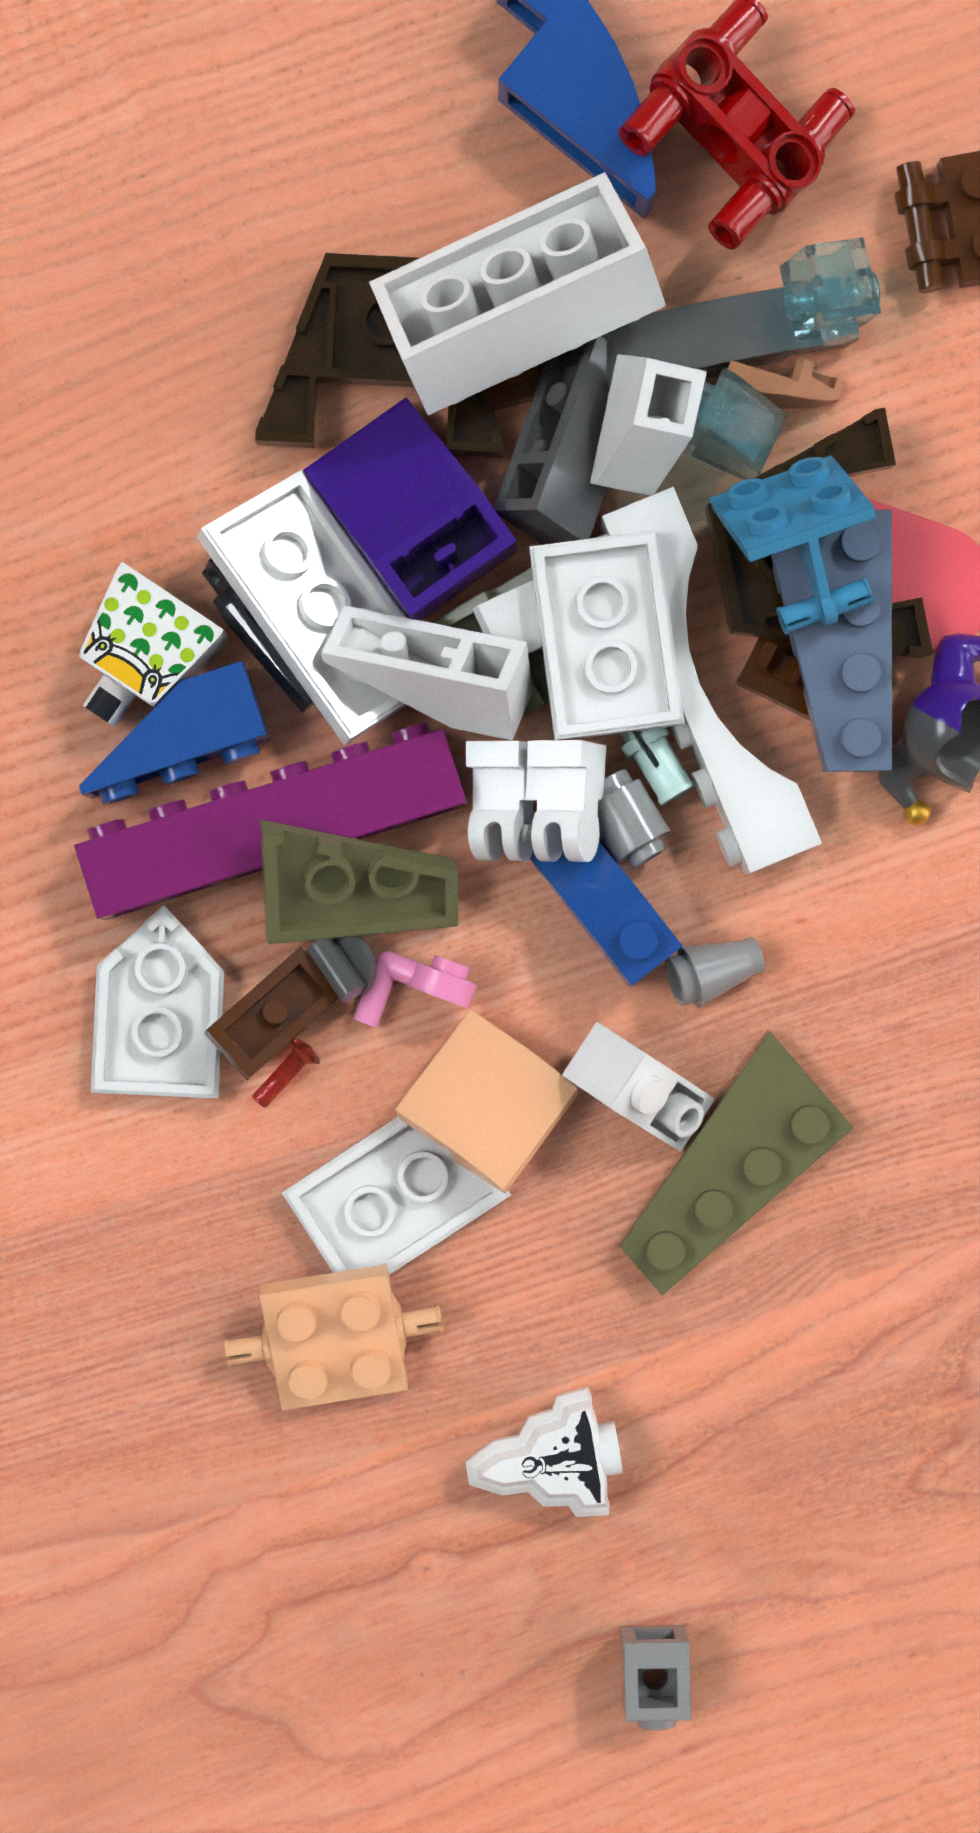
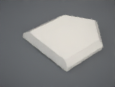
M165 905L160 907L136 932L97 965L91 1093L219 1098L221 1052L207 1038L204 1032L223 1015L225 971Z

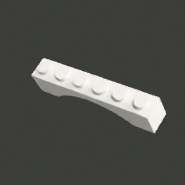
M674 487L603 515L599 526L602 535L595 538L659 530L684 715L683 725L670 727L681 750L691 746L700 770L691 773L692 779L704 807L716 806L724 829L716 832V837L728 865L732 867L740 864L743 874L746 875L822 844L798 784L769 769L739 744L717 717L699 683L689 650L686 621L689 576L698 544Z

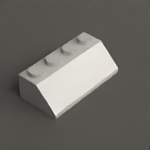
M605 172L369 282L427 415L457 404L469 396L506 379L518 376L532 367L567 351L574 350L595 338L635 322L641 317L666 306L646 246Z

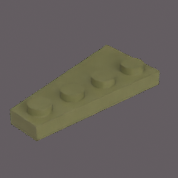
M770 1031L765 1033L756 1046L755 1052L739 1075H736L722 1095L721 1101L703 1127L699 1128L669 1176L663 1180L619 1244L620 1248L661 1295H664L854 1128Z

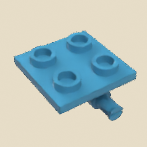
M832 455L825 458L810 457L794 463L788 471L762 480H742L732 485L728 492L710 498L713 511L749 562L798 546L812 591V597L777 608L778 619L786 635L817 622H821L826 627L837 623L838 615L873 604L872 592L864 577L829 590L818 538L876 518L873 504Z

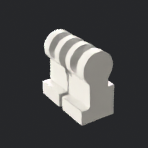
M535 740L528 742L466 741V767L473 768V810L468 822V841L475 859L479 861H497L505 852L510 861H527L534 851L539 861L555 862L564 851L566 858L570 862H590L594 858L599 844L600 833L597 813L598 800H601L604 794L606 745L584 740ZM533 802H537V811L533 816Z

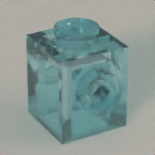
M864 237L806 245L779 266L784 286L782 292L783 309L786 317L792 321L796 341L821 337L823 346L842 344L860 336L859 328L881 313L879 305L880 284L876 274L871 271Z

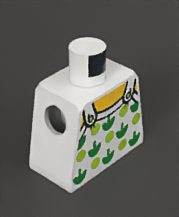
M121 562L80 650L79 657L103 673V676L82 706L115 727L135 696L155 708L180 681L196 676L226 645L230 637L224 629Z

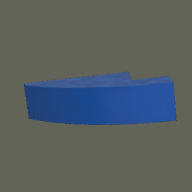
M497 0L501 7L535 33L498 79V101L591 177H596L605 172L619 199L644 219L652 210L656 192L652 152L650 151L649 154L643 157L638 156L624 145L618 135L619 128L638 108L640 101L634 82L618 47L588 0Z

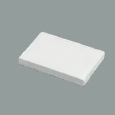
M659 530L530 546L529 554L554 740H571L683 725L684 715Z
M397 1116L284 1190L282 1195L333 1273L387 1264L390 1275L511 1196V1193L508 1190L504 1194L455 1162L448 1150L415 1130Z

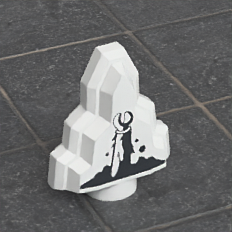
M589 1387L556 1395L553 1407L529 1415L519 1434L493 1439L465 1460L469 1485L502 1496L528 1492L543 1507L569 1506L576 1517L609 1515L610 1502L607 1497V1476L623 1473L614 1421L597 1423Z

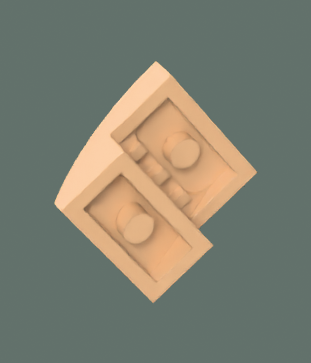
M470 1010L395 1108V1111L400 1120L448 1150L455 1162L505 1194L578 1096L579 1090L528 1048Z

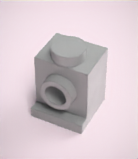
M621 1626L623 1707L626 1722L637 1721L638 1726L643 1729L665 1730L676 1726V1721L691 1720L689 1639L685 1626ZM645 1669L666 1670L665 1677L657 1683L648 1682L643 1678Z

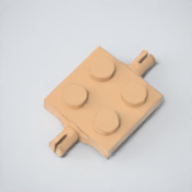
M387 1264L260 1284L259 1297L264 1317L262 1335L233 1340L226 1339L224 1345L228 1367L266 1360L268 1368L276 1378L281 1409L284 1411L407 1391L408 1379L403 1357L406 1337L437 1332L444 1333L440 1305L402 1312L400 1304L392 1294Z

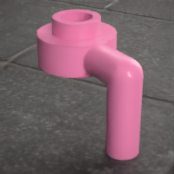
M384 951L375 959L376 977L374 984L366 994L361 996L353 1019L377 1027L395 980L468 1009L478 985L466 980L470 971L469 967L434 955L431 966H428L394 952Z

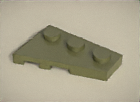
M260 819L265 932L268 944L458 926V870L453 858Z

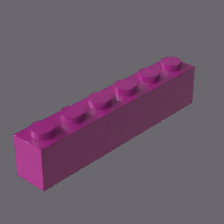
M428 723L414 725L392 733L394 744L370 751L367 742L350 745L332 752L333 763L309 771L306 761L290 764L271 771L270 775L273 782L248 790L245 780L238 781L209 791L212 800L209 803L187 809L185 800H178L148 810L151 821L127 828L124 819H119L88 829L87 832L90 840L76 844L74 848L96 918L108 920L262 871L260 819L361 840L466 807L467 802L444 729L431 732Z

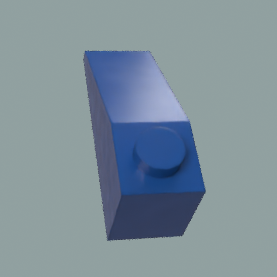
M600 842L597 852L590 862H570L566 858L564 851L557 861L542 862L536 858L533 851L529 858L627 985H634L683 947L644 895Z

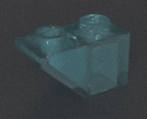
M723 368L715 386L704 382L693 437L685 454L741 480L753 479L760 475L787 414L739 375Z

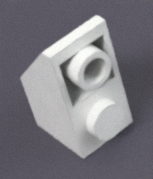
M617 354L590 483L649 496L654 495L693 437L707 371L645 357Z
M599 1022L595 1023L562 1076L615 1112L680 1152L691 1135L699 1128L704 1115L715 1100V1098Z

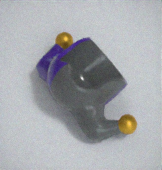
M956 633L946 635L941 639L934 659L931 685L918 694L911 703L905 717L904 733L892 748V771L879 772L878 779L880 784L904 808V818L911 825H922L931 816L929 804L919 800L914 790L913 783L917 778L929 774L948 785L970 793L980 770V684L977 683L974 663L980 661V636Z

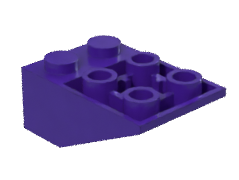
M407 397L303 470L407 618L421 621L516 554L517 540L477 484Z

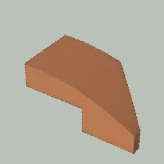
M805 357L797 358L790 377L730 360L717 399L761 408H809L838 402L844 381L837 377H829L813 372L815 363Z

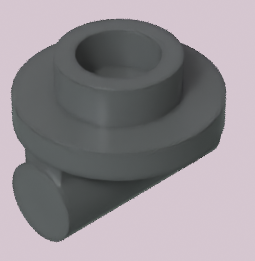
M359 936L318 939L307 949V952L343 1003L366 994L373 986L376 977L374 955L368 944Z

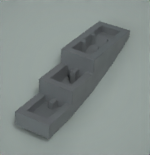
M845 279L774 288L661 310L645 315L635 322L602 335L607 340V392L610 391L617 354L645 357L707 371L706 378H713L727 370L730 360L749 366L779 363L794 354L845 348L859 340Z

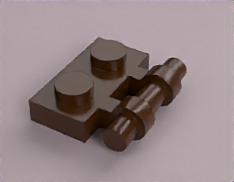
M980 151L940 158L936 165L940 184L935 185L925 184L920 161H911L896 167L900 190L895 193L898 214L905 215L911 246L905 249L908 269L916 272L919 293H930L944 288L941 266L955 264L959 288L980 285ZM945 210L950 240H935L930 211Z

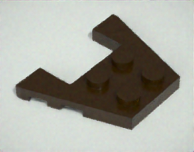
M325 253L298 321L297 332L285 363L281 365L274 382L272 396L264 416L260 418L256 428L255 441L257 445L314 448L317 385L319 382L414 387L369 282L419 258ZM489 388L469 396L457 404L448 406L446 447L452 455L503 458L504 442L493 406H491Z
M885 407L873 410L864 415L860 420L837 433L827 436L807 450L782 464L774 466L753 479L762 480L788 471L794 463L805 458H825L831 455L849 477L892 469L896 465ZM709 503L705 507L729 633L790 642L789 634L786 635L783 632L778 619L777 608L784 607L781 593L778 594L772 570L774 565L771 555L749 562L713 511L711 503ZM922 597L892 603V655L912 658H924L933 655Z

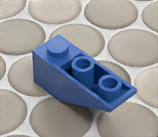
M240 661L180 681L79 785L81 794L91 799L100 796L103 805L113 804L138 795V783L161 776L163 785H169L199 775L200 771L197 765L199 763L222 757L224 765H230L261 754L258 744L271 740L247 666Z

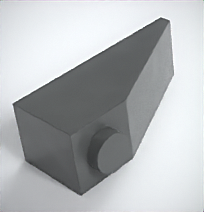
M602 336L546 361L494 506L499 516L542 545L590 539L607 490L605 486L590 483L607 405V340Z

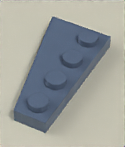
M875 510V519L818 538L829 590L858 581L864 577L870 586L873 604L838 615L837 623L826 627L821 622H817L789 633L794 657H797L805 689L803 694L823 772L892 771V510ZM798 546L772 554L771 557L774 565L772 570L778 594L781 593L783 605L787 606L812 597V591Z

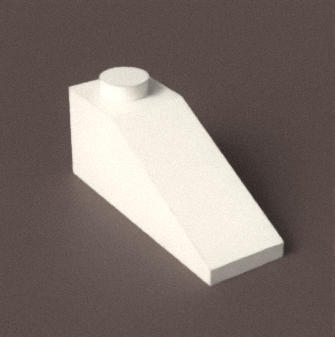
M345 605L321 652L323 662L450 728L511 741L514 738L532 694L527 642Z

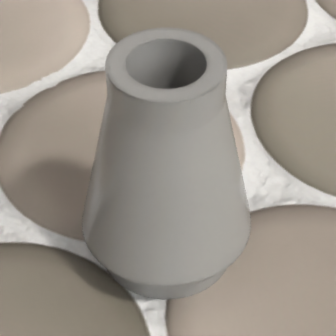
M748 937L739 941L681 947L677 951V955L665 960V970L670 988L677 1002L681 1006L694 1003L700 1008L748 978L764 973L765 964L757 941L753 937Z

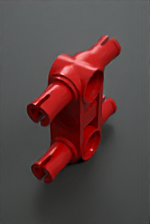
M735 0L710 28L693 31L677 50L661 63L651 79L649 86L650 94L618 130V135L624 145L634 154L643 157L649 154L671 128L679 122L739 185L736 193L708 224V229L714 239L730 250L739 247L767 214L772 215L782 212L801 190L817 179L821 166L824 164L825 148L855 114V107L849 97L836 88H829L802 118L797 121L737 57L739 52L768 20L766 9L758 0ZM686 65L696 70L700 77L701 85L690 78ZM775 158L785 165L789 176L788 179L781 175L777 169Z

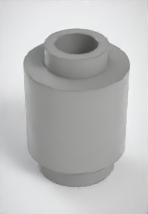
M626 769L605 778L603 798L598 800L597 815L600 838L617 864L628 859L632 867L636 868L666 850L661 839L671 831L640 779L633 781Z

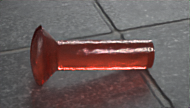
M296 1037L291 1041L292 1052L253 1093L252 1097L262 1107L266 1108L306 1064L320 1063L318 1054L302 1039Z

